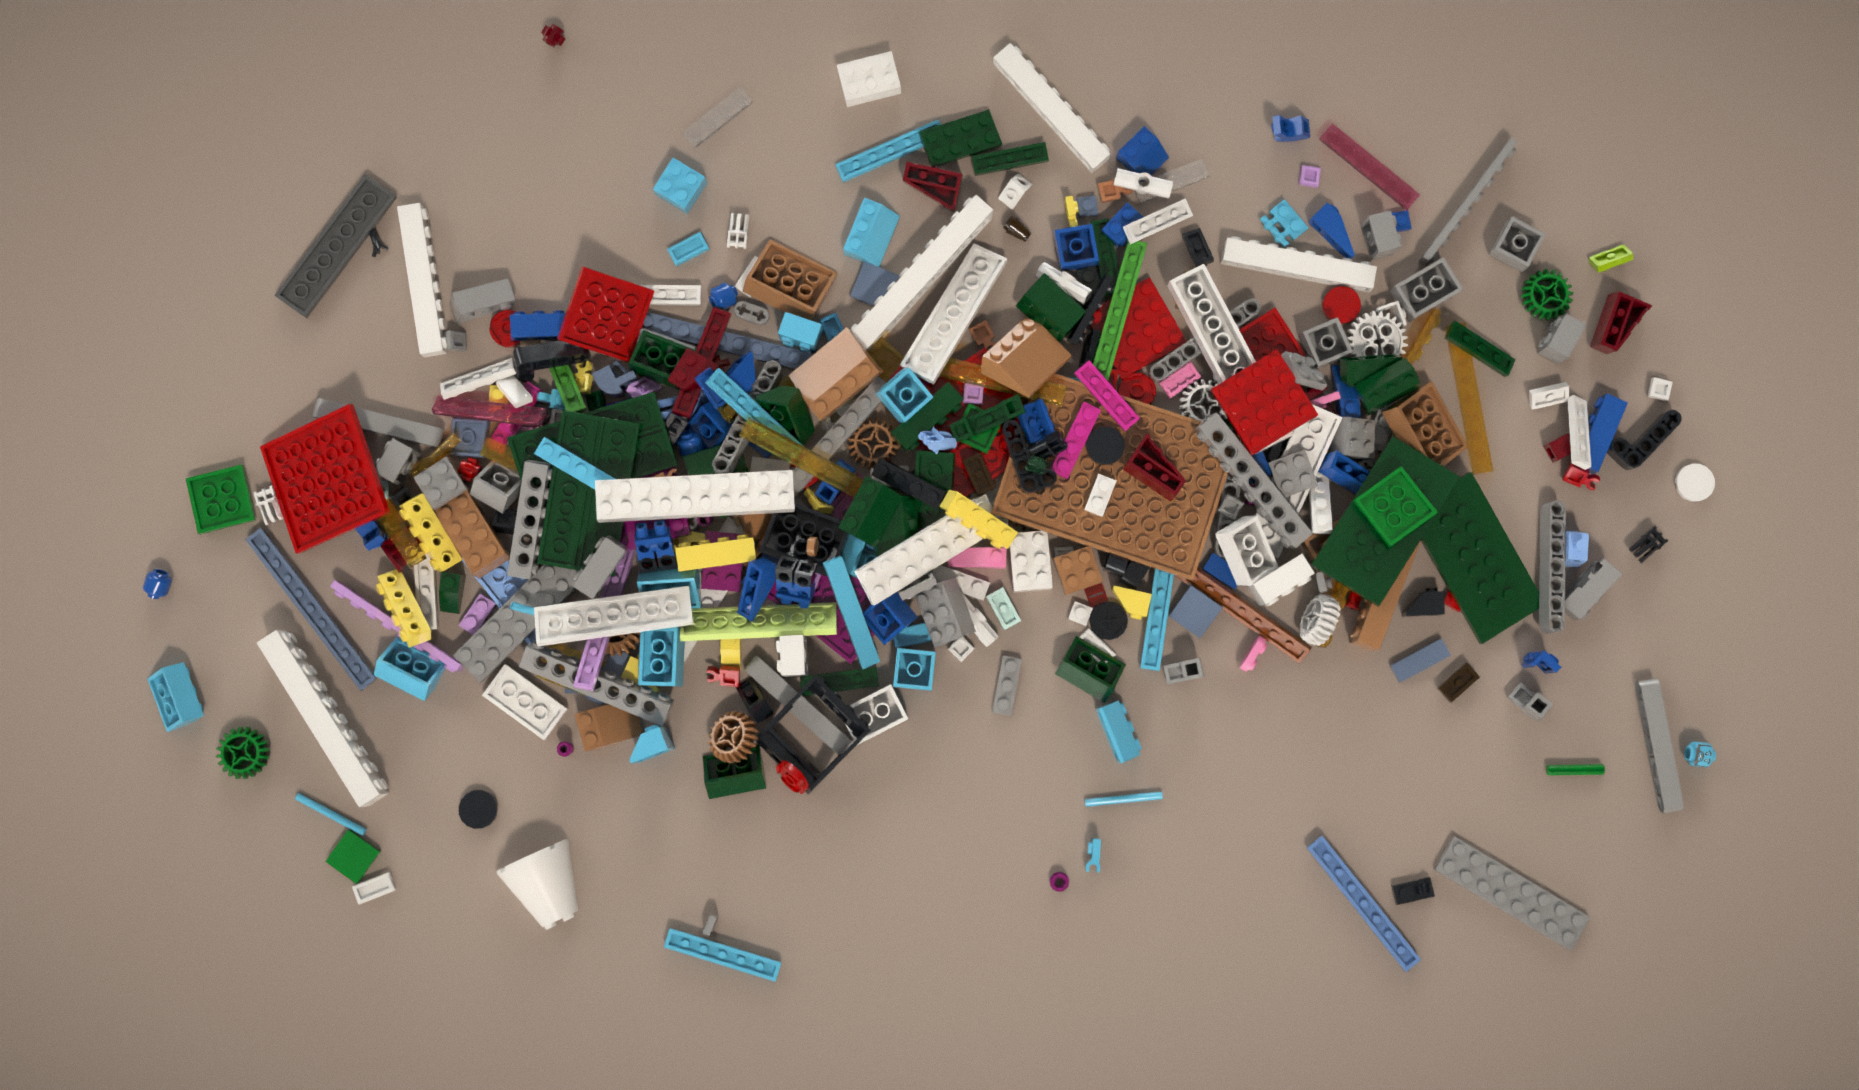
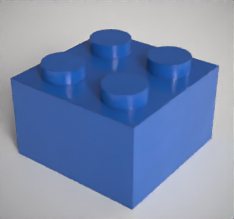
M1092 224L1054 231V242L1061 272L1098 265L1099 258Z

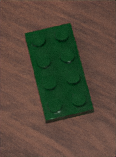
M989 109L919 131V137L930 166L934 168L1002 145Z
M916 450L915 475L942 488L947 493L949 490L953 491L956 453L938 452L936 454L934 451ZM916 499L918 528H926L946 516L944 509L940 508L937 510Z

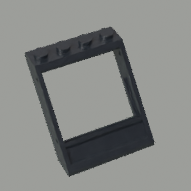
M816 674L757 735L758 739L755 740L777 764L782 760L790 762L804 775L809 784V788L805 791L808 795L871 731L868 723L863 719H859L855 715L854 709L850 705H845L841 701V696L836 691H832L827 686V682ZM807 690L813 695L816 694L853 731L852 734L857 738L822 773L775 727Z

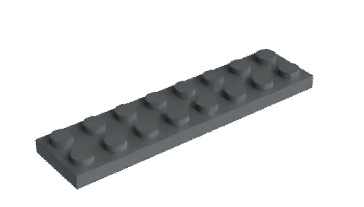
M365 174L274 296L305 318H308L367 239L370 231L376 227L397 197Z

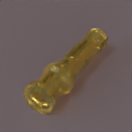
M452 433L428 457H423L419 465L409 470L413 477L442 460L461 442L460 438Z

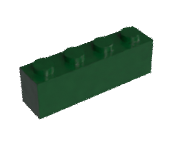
M949 382L946 383L910 419L897 426L890 436L905 453L909 449L912 452L920 445L918 435L922 431H931L937 425L942 426L949 419L947 416L951 412L955 414L963 407V397Z

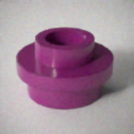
M1056 872L1050 878V886L1053 890L1062 892L1068 888L1069 878L1063 872ZM1061 878L1063 880L1062 885H1057L1056 879Z

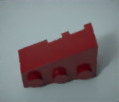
M906 162L903 182L955 213L963 174Z
M1620 291L1608 294L1590 347L1605 354L1617 352L1630 336L1633 328L1640 323L1641 318L1653 305Z
M1147 433L1123 470L1171 502L1186 480L1172 462L1168 461L1162 453L1163 451L1160 447L1156 446L1151 436Z

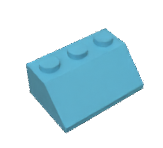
M864 197L843 248L844 255L880 267L900 216L884 205Z
M850 534L841 555L849 576L857 578L855 570L878 557L874 547Z
M658 566V571L640 573L639 569L637 578L639 593L689 586L692 609L701 608V587L698 569L678 572L677 566L676 569L660 571Z
M679 627L640 632L638 685L683 687L685 641H680Z
M396 637L377 659L374 676L425 701L438 684L445 670V663L440 660L438 662L434 661L428 656L430 653L424 650L420 651L415 647L409 648L406 642H402L400 638Z
M184 662L163 667L147 678L167 732L193 723L204 716L203 707L196 696V688L192 685L190 672Z
M1119 700L1097 708L1096 712L1117 763L1121 764L1141 755L1139 750H1142L1139 740L1133 737L1132 732H1134L1131 721L1127 722L1124 714H1127L1124 704H1120Z
M653 725L645 728V733L640 735L629 760L630 763H640L675 749L667 727Z

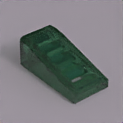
M1029 455L1025 468L1032 472L1044 474L1048 461L1035 455Z

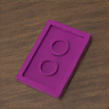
M706 531L705 540H710V543H716L718 538L729 537V541L737 540V536L745 534ZM742 563L703 568L701 589L740 592Z

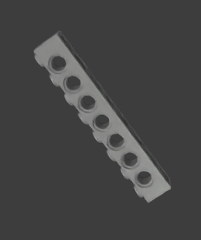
M1218 413L1211 414L1195 428L1198 439L1206 443L1209 447L1208 451L1213 457L1218 458L1221 462V468L1226 473H1230L1233 477V483L1238 488L1241 487L1245 492V498L1250 503L1253 502L1257 507V513L1262 518H1265L1269 523L1268 527L1280 536V542L1284 547L1289 549L1297 548L1313 534ZM1214 432H1216L1219 435L1218 442L1213 440L1212 436ZM1226 447H1228L1231 450L1230 457H1227L1225 455ZM1238 462H1240L1243 465L1242 472H1239L1237 470ZM1250 477L1255 480L1254 487L1249 485ZM1262 493L1267 495L1266 502L1261 500ZM1274 508L1279 510L1277 518L1273 515ZM1286 523H1289L1291 526L1289 533L1285 530Z
M531 641L526 646L519 665L520 668L660 726H663L667 721L675 701L669 695L654 692L648 686L637 685L631 679H623L616 676L614 672L601 669L597 678L601 685L596 684L594 691L575 688L573 684L581 661L575 656L569 657L562 654L563 652L558 649L537 646L536 641ZM541 656L546 658L547 663L541 660ZM558 664H562L565 670H561ZM612 686L617 687L619 692H615ZM630 693L634 694L637 700L632 699ZM648 701H652L655 707L649 706Z

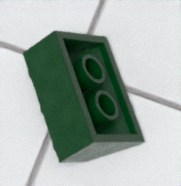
M1045 273L1031 286L1016 305L1029 319L1043 325L1059 343L1072 331L1087 312Z
M643 330L630 358L629 370L680 390V388L669 383L668 378L689 347Z
M1404 358L1354 385V388L1368 416L1419 389L1420 381L1414 367Z
M780 386L757 395V403L804 446L815 429L799 388Z
M722 444L683 456L688 474H715L712 463ZM729 450L727 454H732L735 450ZM743 454L733 473L749 472ZM721 466L718 470H724L726 466Z
M866 476L838 528L876 548L903 496Z
M903 496L875 548L876 556L882 555L918 533L916 498Z
M1076 636L1055 674L1105 703L1114 691L1126 664ZM1092 655L1096 656L1101 661L1097 662Z
M760 745L752 747V754L747 753V759L741 758V762H723L716 758L714 754L703 756L704 783L709 799L766 789Z

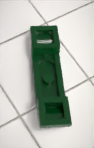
M1017 394L998 405L971 417L963 418L949 426L958 443L996 428L1008 420H1013L1026 413L1020 395Z

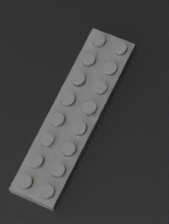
M543 565L537 571V575H533L453 656L479 683H482L535 630L534 615L510 609L511 603L516 602L531 607L561 604L576 589L573 587L575 583L573 578L579 570Z
M1455 836L1450 840L1434 868L1438 873L1572 951L1590 919L1588 915Z

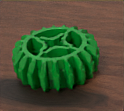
M1548 269L1543 270V272L1537 271L1535 275L1531 274L1529 280L1524 281L1525 286L1521 288L1524 294L1520 298L1526 300L1522 305H1528L1526 312L1532 310V317L1538 314L1539 320L1545 317L1546 321H1549L1551 317L1557 319L1559 315H1564V310H1568L1570 308L1568 304L1573 301L1569 296H1572L1574 293L1568 291L1572 287L1571 284L1566 285L1565 283L1568 281V278L1562 280V273L1556 276L1555 270L1549 273ZM1547 281L1551 284L1546 287L1538 285L1537 282ZM1556 288L1559 290L1560 296L1557 294ZM1549 290V292H1548L1549 295H1548V296H1550V297L1547 298V299H1545V298H1546V297H1545V294H1546L1545 292H1547V291ZM1534 294H1535V295L1537 296V298H1538V301H1537V302H1536V300H1535V298H1534ZM1546 303H1549L1551 305L1554 304L1557 307L1554 309H1547L1543 306Z
M238 727L237 730L231 729L230 734H224L226 740H219L222 747H217L216 750L221 751V754H217L216 758H221L218 765H225L222 771H229L228 776L235 775L236 779L241 777L248 779L249 775L255 777L256 772H262L260 766H267L264 759H269L270 756L265 755V752L271 749L265 748L268 741H261L264 735H258V730L254 729L251 731V727H246L245 729ZM241 737L247 738L240 746L233 744ZM254 745L256 747V754L253 752ZM240 750H245L246 756H241ZM230 751L233 753V760L230 758ZM246 760L253 762L245 769L239 768Z

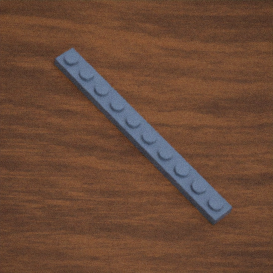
M647 312L642 326L670 338L695 345L699 344L705 326ZM725 332L718 351L743 356L751 351L754 360L766 363L773 360L777 361L782 367L794 370L814 355Z
M258 529L245 539L359 690L363 691L376 681L377 677L374 676V673L264 529Z

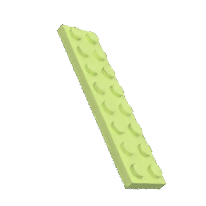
M836 602L810 603L807 609L800 608L798 604L761 606L754 621H749L738 614V607L692 609L694 625L680 626V641L769 638L790 635L837 634Z

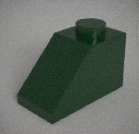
M446 572L441 573L439 585L441 612L460 614L466 576Z

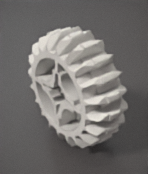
M1202 379L1200 386L1197 381L1193 382L1194 388L1188 385L1187 390L1189 392H1182V395L1186 398H1180L1179 400L1181 403H1184V405L1179 406V409L1185 410L1181 415H1187L1189 418L1201 422L1207 419L1211 409L1220 407L1217 400L1210 399L1207 392H1211L1212 388L1219 385L1218 382L1211 386L1212 380H1209L1207 385H1205V380ZM1201 391L1200 401L1190 403L1192 395ZM1204 401H1205L1206 404L1211 405V406H1208V407H1207V411H1206V409H1205L1204 406H1201V405H1200V404H1202ZM1220 407L1218 415L1226 420L1227 416ZM1191 409L1199 411L1203 419L1195 416Z
M1320 593L1310 600V604L1303 611L1304 614L1299 624L1302 640L1318 646L1329 640L1330 635H1333L1336 624L1339 622L1338 617L1340 616L1339 611L1341 607L1337 599Z

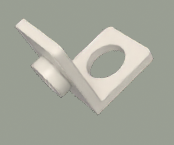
M1018 173L1004 188L999 196V200L1009 208L1014 209L1024 193L1033 184ZM1018 180L1023 181L1025 185L1021 184Z
M1399 301L1378 307L1375 310V313H1378V311L1392 308L1397 317V322H1402L1400 329L1407 325L1405 320L1406 313L1404 308L1400 307Z

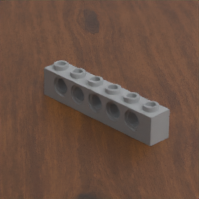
M527 460L524 463L507 576L530 580L533 575H537L538 564L536 563V558L539 555V539L542 537L543 531L542 520L545 518L546 513L545 501L546 499L548 500L549 494L548 481H551L553 470L550 463ZM534 477L540 478L542 482L540 487H536L533 484ZM531 496H535L538 499L539 503L537 506L530 503ZM528 515H532L535 518L536 522L534 525L527 522ZM525 534H529L532 537V543L525 542ZM522 553L529 555V562H524L521 559Z

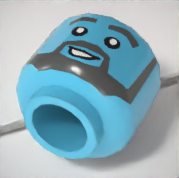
M1693 741L1685 747L1684 758L1690 766L1707 768L1715 761L1716 752L1710 743Z

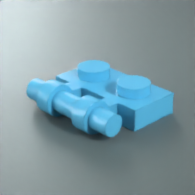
M1285 199L1270 210L1269 214L1273 217L1271 220L1266 215L1260 218L1265 230H1269L1275 237L1276 243H1280L1283 248L1290 244L1286 240L1287 236L1294 241L1309 228ZM1276 223L1284 230L1282 233L1275 227Z

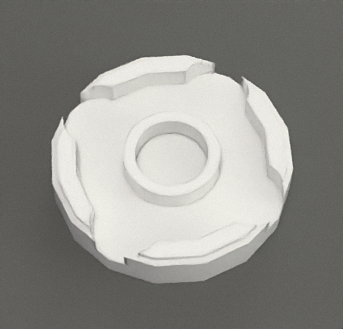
M1690 464L1678 471L1675 477L1676 490L1685 500L1690 502L1701 501L1712 494L1715 487V478L1706 466Z

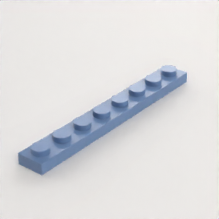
M1320 836L1307 846V850L1401 968L1407 972L1421 960L1325 838Z

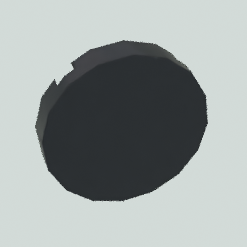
M1111 427L1095 429L1088 436L1086 442V451L1089 458L1100 465H1110L1117 462L1125 449L1122 435Z
M1104 602L1093 609L1090 614L1089 623L1091 630L1096 636L1101 639L1112 640L1125 632L1128 618L1122 606L1115 602Z
M483 790L471 791L460 801L458 807L461 821L468 827L473 829L485 828L496 819L497 801L489 792Z

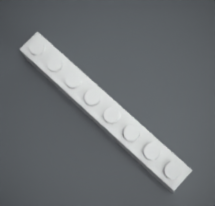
M1011 43L993 57V64L1091 173L1095 172L1110 157V150L1107 145L1101 144L1097 140V135L1092 129H1087L1084 125V120L1072 112V107L1068 102H1063L1060 99L1059 92L1054 87L1051 88L1047 84V79L1034 70L1035 66L1030 60L1026 61L1021 50L1017 46L1014 47Z
M420 203L397 206L420 355L425 358L447 354L446 337H444L443 332L446 329V325L440 311H443L441 300H438L440 287L438 281L435 280L437 268L436 264L432 261L434 249L429 242L431 230L426 222V219H429L427 208H424Z
M1235 236L1226 239L1221 264L1337 287L1346 286L1353 290L1368 293L1374 287L1377 266H1372L1370 262L1356 263L1350 258H1342L1340 260L1335 259V256L1329 254L1320 256L1316 255V252L1305 251L1304 253L1297 251L1293 247L1283 249L1279 248L1276 244L1263 245L1256 240H1249L1247 242Z

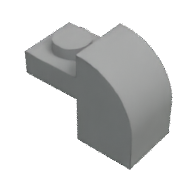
M1201 658L1163 666L1167 685L1205 677Z
M1521 682L1508 696V699L1522 709L1524 714L1538 722L1554 705L1540 693H1533Z

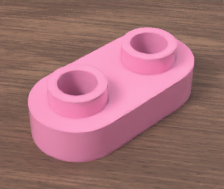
M1260 635L1257 637L1239 668L1245 672L1248 669L1253 670L1258 662L1255 660L1259 653L1262 654L1267 647L1265 638Z

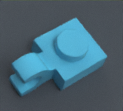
M552 389L551 394L537 393L536 401L550 403L549 409L565 410L558 390Z
M1092 838V841L1088 842L1087 852L1091 854V860L1085 865L1086 872H1089V867L1092 864L1096 865V872H1100L1101 839Z

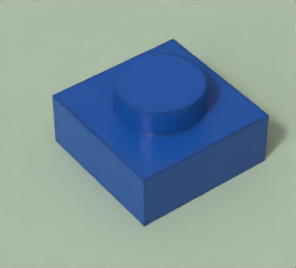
M1408 210L1392 213L1397 221V226H1395L1397 232L1412 229Z

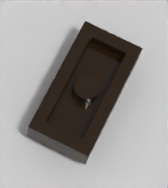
M980 453L962 460L977 496L996 488Z
M1465 663L1437 689L1449 703H1452L1477 681L1480 676L1468 663Z

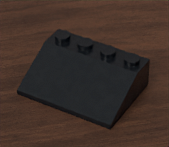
M794 503L795 512L773 513L759 552L780 559L781 555L798 559V564L800 560L817 563L815 573L828 577L823 562L841 556L849 536L848 533L838 528L842 520ZM810 536L818 537L816 556L807 555V541Z

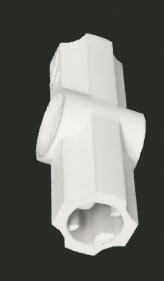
M1118 168L1114 186L1135 190L1139 194L1147 193L1169 199L1173 181L1152 177L1148 173H1136ZM1145 180L1148 186L1142 187L1138 182Z
M1045 262L1038 268L1037 278H1040L1045 273L1071 298L1083 305L1090 299L1093 291L1076 281L1069 273L1061 272Z
M962 593L976 630L974 633L987 648L999 636L986 622L987 619Z

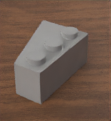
M507 278L453 292L450 307L456 325L498 310L510 309L514 305L515 297Z
M1605 559L1592 562L1565 594V613L1573 620L1584 619L1590 612L1589 609L1602 598V595L1622 573Z

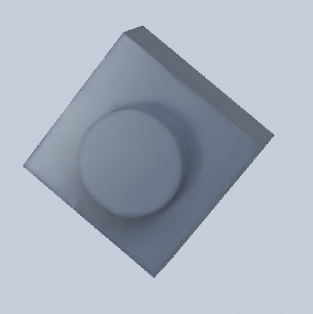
M1096 195L1077 198L1079 218L1098 216Z

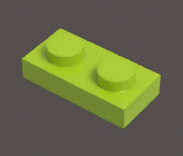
M1623 244L1589 257V264L1599 273L1634 260L1633 253Z

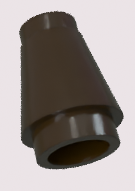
M1011 216L1003 226L1006 233L1024 242L1032 234L1017 217Z

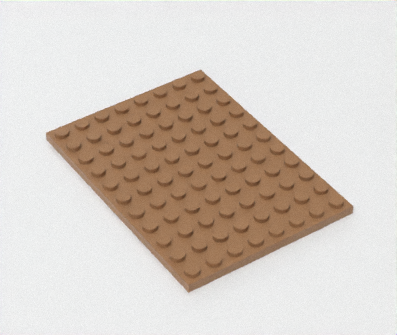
M1055 373L1029 398L1027 404L1042 398L1048 408V414L1055 426V431L1060 433V437H1063L1064 441L1083 402L1101 409L1090 434L1099 427L1116 429L1124 439L1125 449L1123 455L1113 464H1097L1089 458L1085 442L1068 479L1057 475V480L1053 487L1033 494H1025L1021 491L1009 457L991 514L1193 581L1228 475L1221 468V462L1218 458L1213 457L1209 453V447L1206 443L1201 442L1196 436L1195 428L1202 422L1120 395L1140 418L1124 432L1082 382ZM1021 428V431H1022V434H1023V437H1024L1026 446L1028 447V446H1030V445H1028V443H1027V441H1026V438H1025V435H1024V433H1023V430H1022V428ZM1214 432L1212 436L1213 440L1218 442L1219 435L1216 432ZM1233 432V434H1234V435L1237 437V439L1239 440V438H1240L1239 435H1238L1237 433H1234V432ZM1147 433L1151 436L1156 446L1160 447L1168 461L1172 462L1186 480L1171 502L1123 470ZM1016 443L1013 445L1012 450L1019 453L1022 451V446ZM1226 447L1225 455L1227 457H1230L1231 450L1228 447ZM1029 453L1035 472L1051 469L1056 459L1052 455L1037 463ZM1020 462L1018 463V468L1021 471H1026L1028 464ZM1050 474L1042 476V480L1047 484L1053 481ZM1098 474L1116 480L1103 517L1084 510ZM1026 480L1024 486L1026 489H1033L1034 483L1031 480Z

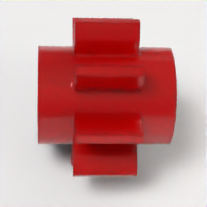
M468 458L467 461L462 460L458 469V473L462 474L461 479L472 482L482 471V466L478 465L479 461Z

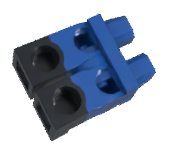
M665 520L654 522V529H648L647 523L636 524L635 546L640 573L658 571V563L660 571L677 568L676 552L670 526L667 527ZM672 561L670 564H664V563H663V562ZM646 564H653V565L650 566V567H645V566H644V565H646Z
M781 555L775 567L776 597L781 599L782 604L789 605L794 601L798 602L800 608L807 609L815 594L817 563L800 560L798 564V559Z

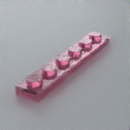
M1331 124L1319 140L1406 211L1420 196L1419 193L1334 124Z
M438 396L432 407L434 415L541 427L547 415L545 408L531 406L515 408L512 404L455 397L444 400L442 396Z

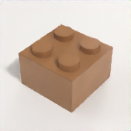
M1089 546L1052 559L1065 595L1103 582L1094 554Z

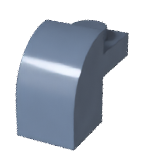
M609 365L592 373L598 387L611 397L625 396L622 388L625 387L627 389L630 384L639 380L633 370L616 378Z

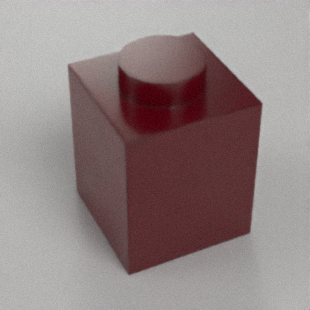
M1569 433L1543 446L1552 463L1571 454Z

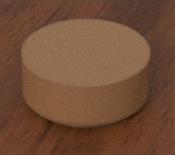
M810 536L807 541V555L816 556L818 537Z

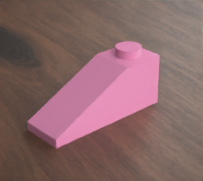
M967 548L949 559L948 567L1005 569L1006 548Z

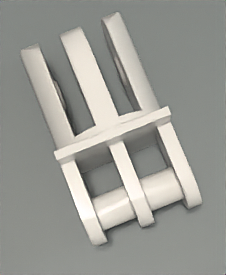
M731 213L727 248L735 246L737 249L738 247L747 249L749 214H745L744 230L742 231V214L738 213L736 230H734L735 213ZM731 237H736V241H732ZM739 238H744V242L739 241Z
M273 485L269 489L263 488L261 492H254L256 505L260 508L265 525L270 524V520L274 523L278 519H284Z

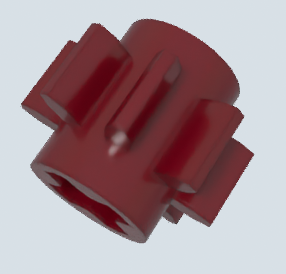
M552 24L551 27L545 25L541 32L544 36L542 40L553 48L556 45L561 46L565 41L564 31L555 24Z

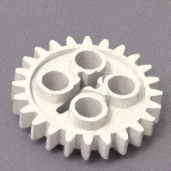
M1371 311L1370 316L1364 313L1363 319L1357 317L1358 324L1355 322L1351 323L1354 329L1347 330L1351 334L1347 339L1350 341L1354 357L1366 356V348L1371 349L1372 355H1384L1385 345L1390 347V354H1406L1402 347L1408 346V344L1403 343V340L1407 339L1408 336H1402V333L1406 331V329L1399 328L1402 322L1395 323L1396 316L1389 319L1390 313H1386L1383 316L1382 311H1378L1377 316L1375 311ZM1383 326L1386 327L1388 330V334L1386 336H1384L1381 333V328ZM1364 329L1369 331L1368 339L1363 336ZM1374 340H1379V344H1374Z

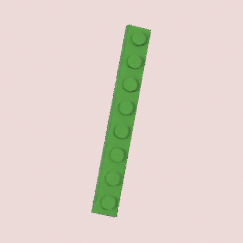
M1128 241L1093 362V365L1107 381L1110 377L1147 247V243L1142 241L1132 244Z

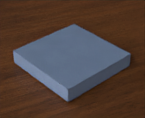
M864 261L850 297L875 307L874 302L879 296H885L888 292L887 288L893 281H898L899 275Z
M452 418L448 455L486 459L491 421Z
M1191 584L1169 614V617L1201 638L1223 607Z

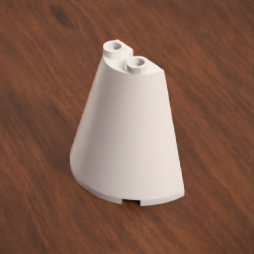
M568 839L546 847L496 871L500 879L546 930L556 926L555 921L563 919L565 922L575 917L573 913L578 911Z

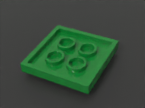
M241 464L185 478L198 534L201 535L256 521L244 465Z
M1402 466L1353 501L1389 548L1438 513Z

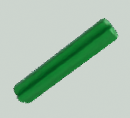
M1603 764L1547 765L1546 773L1547 775H1604L1605 766Z

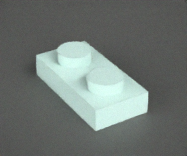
M1003 587L986 596L1004 630L1021 622Z

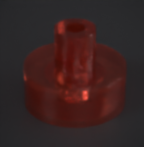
M720 355L715 356L713 361L719 365L724 373V367L731 365L729 358L721 360Z

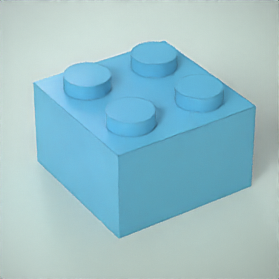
M672 158L654 186L653 191L656 196L688 214L706 186L707 180L705 176Z
M785 312L778 336L780 341H783V345L791 348L795 345L801 347V351L811 354V352H817L824 331L820 323Z
M909 367L900 370L875 392L899 423H905L933 398Z
M897 648L893 687L932 691L936 652Z

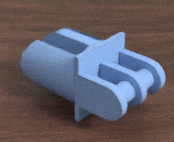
M934 427L931 431H922L918 435V438L923 440V443L936 454L939 450L950 451L957 446L956 439L949 432L937 431Z

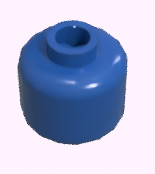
M722 283L710 290L708 298L713 307L726 310L736 304L738 292L733 285L730 286L727 283Z
M691 430L682 432L676 441L682 457L704 450L700 435Z
M154 569L147 573L143 590L148 593V597L159 599V597H164L168 594L172 583L169 573L160 569Z

